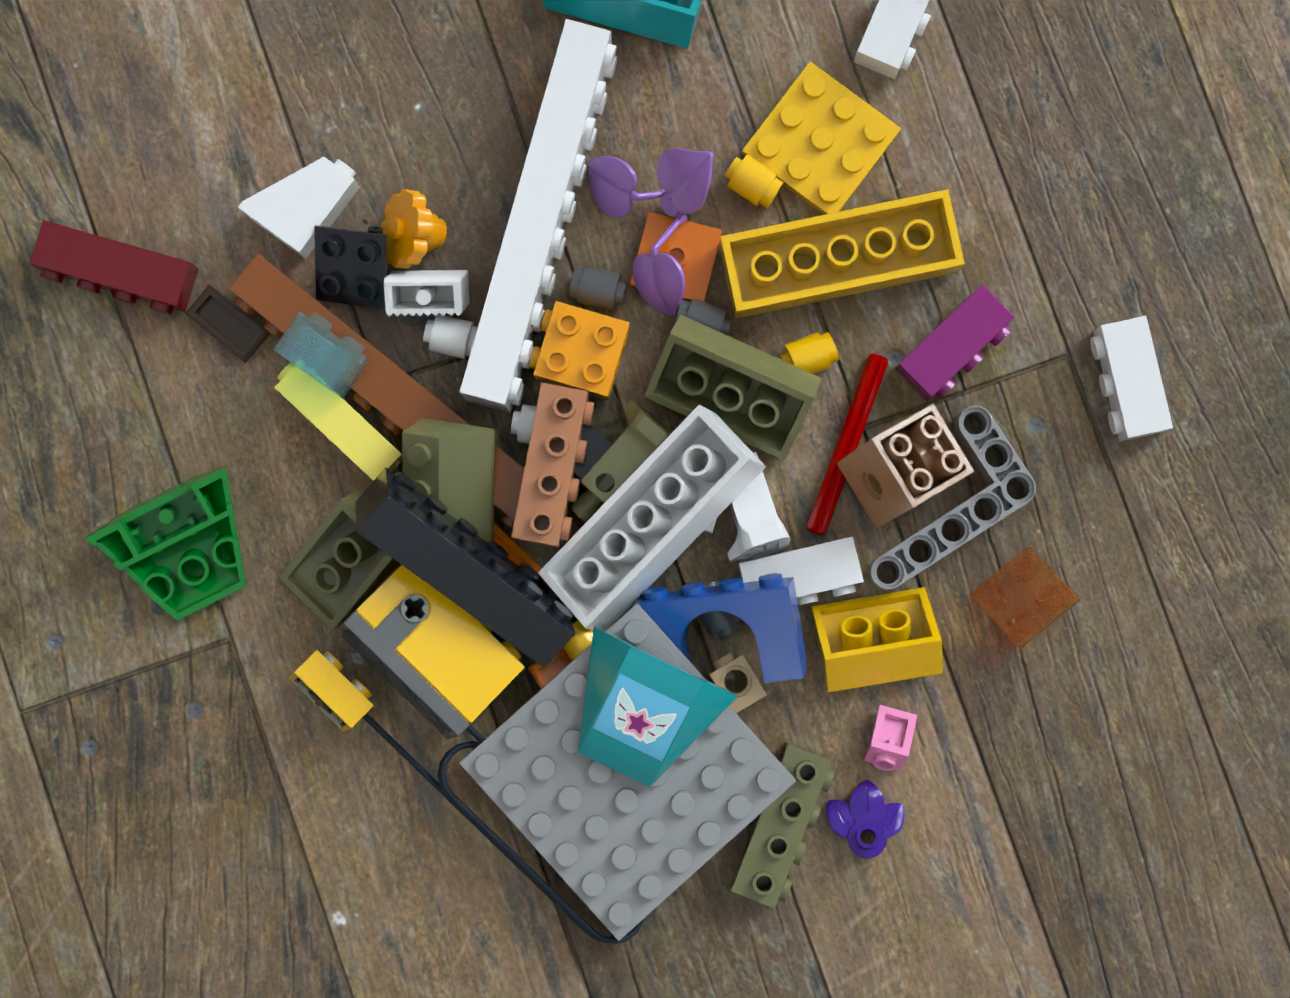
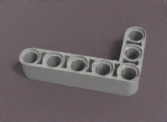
M970 406L964 409L955 417L953 431L988 486L875 558L867 569L868 580L874 588L891 590L899 587L1021 508L1034 497L1036 484L1033 477L986 408ZM973 415L980 420L982 429L979 434H971L965 429L964 419L966 416ZM988 447L997 448L1002 453L1003 461L999 467H993L987 463L985 452ZM1010 479L1018 480L1023 485L1024 494L1020 500L1011 498L1007 493V483ZM978 500H984L990 504L992 514L988 520H981L975 515L974 506ZM945 521H953L959 526L960 535L955 542L948 541L943 537L942 526ZM914 541L922 542L927 547L928 556L922 563H918L910 557L909 548ZM881 562L892 564L896 570L895 579L889 584L881 582L877 577V567Z

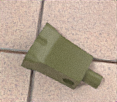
M632 399L626 405L628 422L624 432L580 481L587 489L570 509L584 522H587L672 433L652 414Z

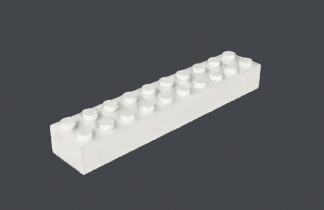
M569 19L565 20L460 388V393L467 402L510 414L512 406H519L525 388L521 375L523 368L530 369L529 364L534 350L531 339L534 331L540 333L545 310H543L544 304H542L544 295L551 296L556 279V274L553 273L554 267H552L554 258L561 260L566 244L565 230H563L564 223L572 222L577 201H574L575 193L573 191L575 186H582L587 165L584 164L586 158L584 152L585 150L592 151L597 134V129L595 128L596 119L594 117L595 114L602 115L607 99L605 78H613L617 64V56H615L617 45L612 44L611 31Z

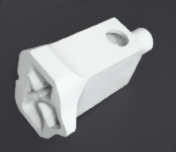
M762 471L729 504L738 531L736 541L727 553L730 562H747L785 551L790 546V536L776 513Z

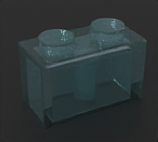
M300 311L273 350L343 399L370 362L361 354L365 347L347 334L342 340L330 332L333 325L314 312L309 318Z

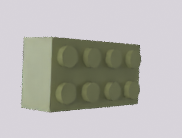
M680 315L669 334L643 397L687 417L698 405H701L716 413L742 442L785 461L816 396L822 378Z

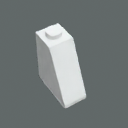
M322 157L242 201L238 208L245 216L306 260L315 248L314 226L331 227L360 187L353 178L356 172L339 159L333 164L327 158Z

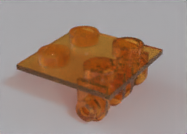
M1029 546L970 593V596L1006 633L1004 636L1013 647L1017 645L1019 649L1024 647L1080 601V598Z

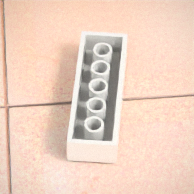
M698 405L550 559L538 574L586 629L594 630L595 626L606 631L766 466L716 413Z

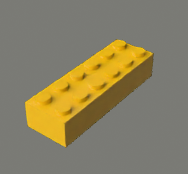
M948 189L720 236L719 242L735 319L958 273L965 265Z

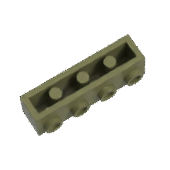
M787 742L779 762L795 778L796 782L756 817L729 886L732 892L774 909L778 900L785 902L792 880L787 878L792 864L799 865L802 860L807 843L801 840L807 827L814 828L821 807L816 805L821 790L825 792L829 790L835 774V770L830 769L832 763L830 759Z

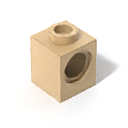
M730 652L712 663L715 670L709 673V676L715 685L728 690L724 679L731 670H740L746 676L744 689L739 692H732L738 695V697L729 706L736 713L767 695L743 654L735 658L733 653Z

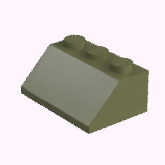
M421 418L402 432L403 473L416 484L415 489L425 497L433 495L447 507L448 514L456 520L464 518L477 529L479 537L485 541H491L494 538L495 429Z

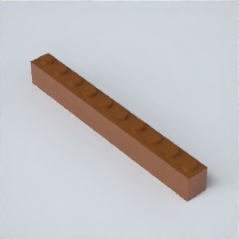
M259 253L230 286L229 290L238 296L233 302L250 317L255 312L264 317L267 322L263 327L280 341L285 335L297 344L292 351L308 364H311L314 360L322 364L326 368L322 375L339 389L345 383L356 393L351 399L367 412H370L373 407L385 416L381 423L398 437L421 418L470 425ZM494 444V505L504 512L500 519L513 529L524 468Z

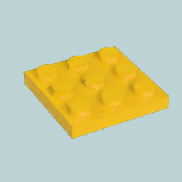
M810 61L744 147L741 154L744 157L748 154L777 173V178L784 182L783 185L825 215L840 212L899 134L901 127Z

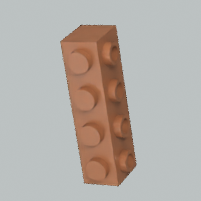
M541 383L513 525L512 539L560 548L561 540H569L573 518L566 517L569 501L576 502L580 479L573 478L576 463L583 464L587 441L581 440L583 425H591L595 405L594 402H588V391Z

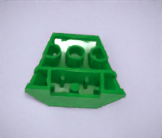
M226 466L194 476L124 511L85 537L93 547L96 546L113 561V565L119 570H123L141 586V590L176 621L247 585Z

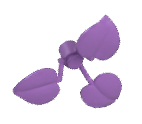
M673 148L665 151L659 157L657 163V178L663 189L644 193L634 191L637 177L634 170L625 161L614 156L593 158L588 164V179L593 198L604 213L612 217H622L631 211L632 199L639 201L661 198L663 211L667 215L675 217L673 223L651 247L650 255L643 253L636 256L633 264V278L638 292L650 306L670 316L677 315L685 292L684 272L674 257L667 253L659 254V249L680 224L687 221L686 214H692L704 205L712 177L713 152L694 151L684 148Z

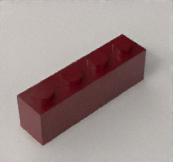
M45 220L42 222L29 263L41 271L40 277L61 284L64 278L78 281L77 288L99 294L101 288L113 291V298L130 304H136L137 299L151 302L150 309L172 315L173 309L186 312L198 273V268L191 262Z

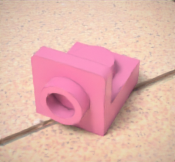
M879 705L864 761L872 763L876 768L883 771H901L909 757L917 715Z

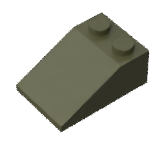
M364 488L342 498L278 577L332 631L399 564L395 559L357 533L355 502L364 493Z

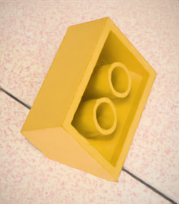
M925 587L811 606L820 662L828 693L943 673L942 639Z

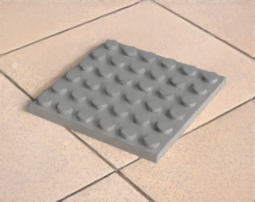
M638 603L606 630V632L701 679H705ZM590 644L464 757L459 764L615 938L620 941L793 785L796 780L730 706L720 714L651 787L578 753L592 646Z

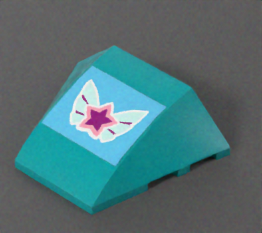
M594 626L578 753L651 787L738 695L682 670Z

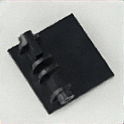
M315 225L316 300L385 310L384 278L387 276V235L383 234V228L372 226L368 227V232Z

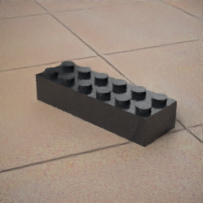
M385 467L355 502L357 533L545 668L575 635L571 619L572 614L550 586L546 587L538 581V575L524 563H520L518 566L507 558L509 555L501 545L492 540L487 543L477 535V529L464 518L456 520L448 514L447 507L433 495L425 497L415 489L416 484L407 475L399 471L395 474Z

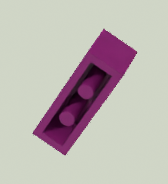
M982 284L900 362L895 369L926 401L934 394L941 399L957 384L952 377L961 368L968 373L984 358L979 351L989 342L994 346L998 345L1012 331L1007 324L1015 317Z

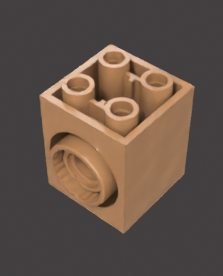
M934 404L929 405L875 436L837 462V465L876 529L974 472Z

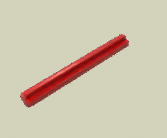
M871 353L868 356L807 524V530L812 533L825 535L846 480L837 462L858 447L888 365V359L881 355Z

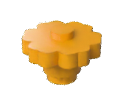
M402 189L400 194H392L385 206V220H383L380 226L383 228V234L387 235V263L396 268L409 269L412 264L419 265L427 251H432L434 248L439 249L443 246L446 240L447 227L442 218H438L436 214L431 213V210L426 208V197L420 194L419 191Z

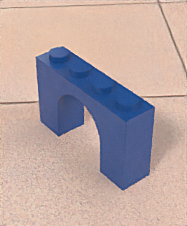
M772 573L760 576L758 578L759 581L745 583L742 578H730L721 581L719 586L705 587L703 582H695L683 585L681 587L682 590L667 591L666 587H653L644 590V594L634 603V605L638 603L690 662L687 641L689 623L701 614L723 611L739 617L753 631L758 644L764 683L803 679L808 668L793 577L782 578V574Z

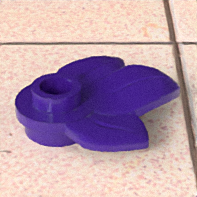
M864 780L855 788L850 797V803L840 800H829L826 809L829 825L833 832L848 839V845L852 852L865 859L874 858L883 852L887 839L901 830L905 816L903 804L889 803L885 805L879 788L869 780ZM866 831L871 832L875 837V841L872 844H864L860 839V835Z

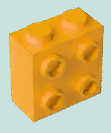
M555 301L553 311L546 309L540 331L546 333L542 347L535 346L531 356L529 368L535 369L533 374L535 380L588 391L590 396L609 401L629 335L630 322Z

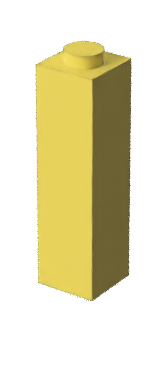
M300 360L297 364L292 362L280 372L277 377L280 382L274 388L373 481L385 467L393 472L403 462L402 453L304 361Z

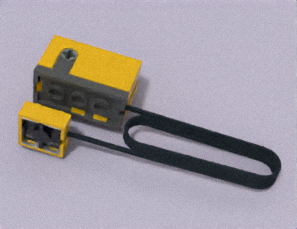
M401 565L336 631L447 740L458 737L466 729L478 742L470 741L457 744L448 750L439 763L437 781L367 713L374 706L368 700L372 694L357 679L350 682L343 676L340 671L344 667L331 653L326 651L322 655L316 650L289 679L343 732L351 729L363 718L588 936L596 941L611 944L628 941L639 932L644 919L620 941L615 936L607 937L597 932L470 810L448 786L446 770L452 756L461 749H474L485 740L470 723L480 715L525 666L518 661L521 655L510 643L504 641L501 644L491 634L492 630ZM409 607L415 611L410 619L404 614Z

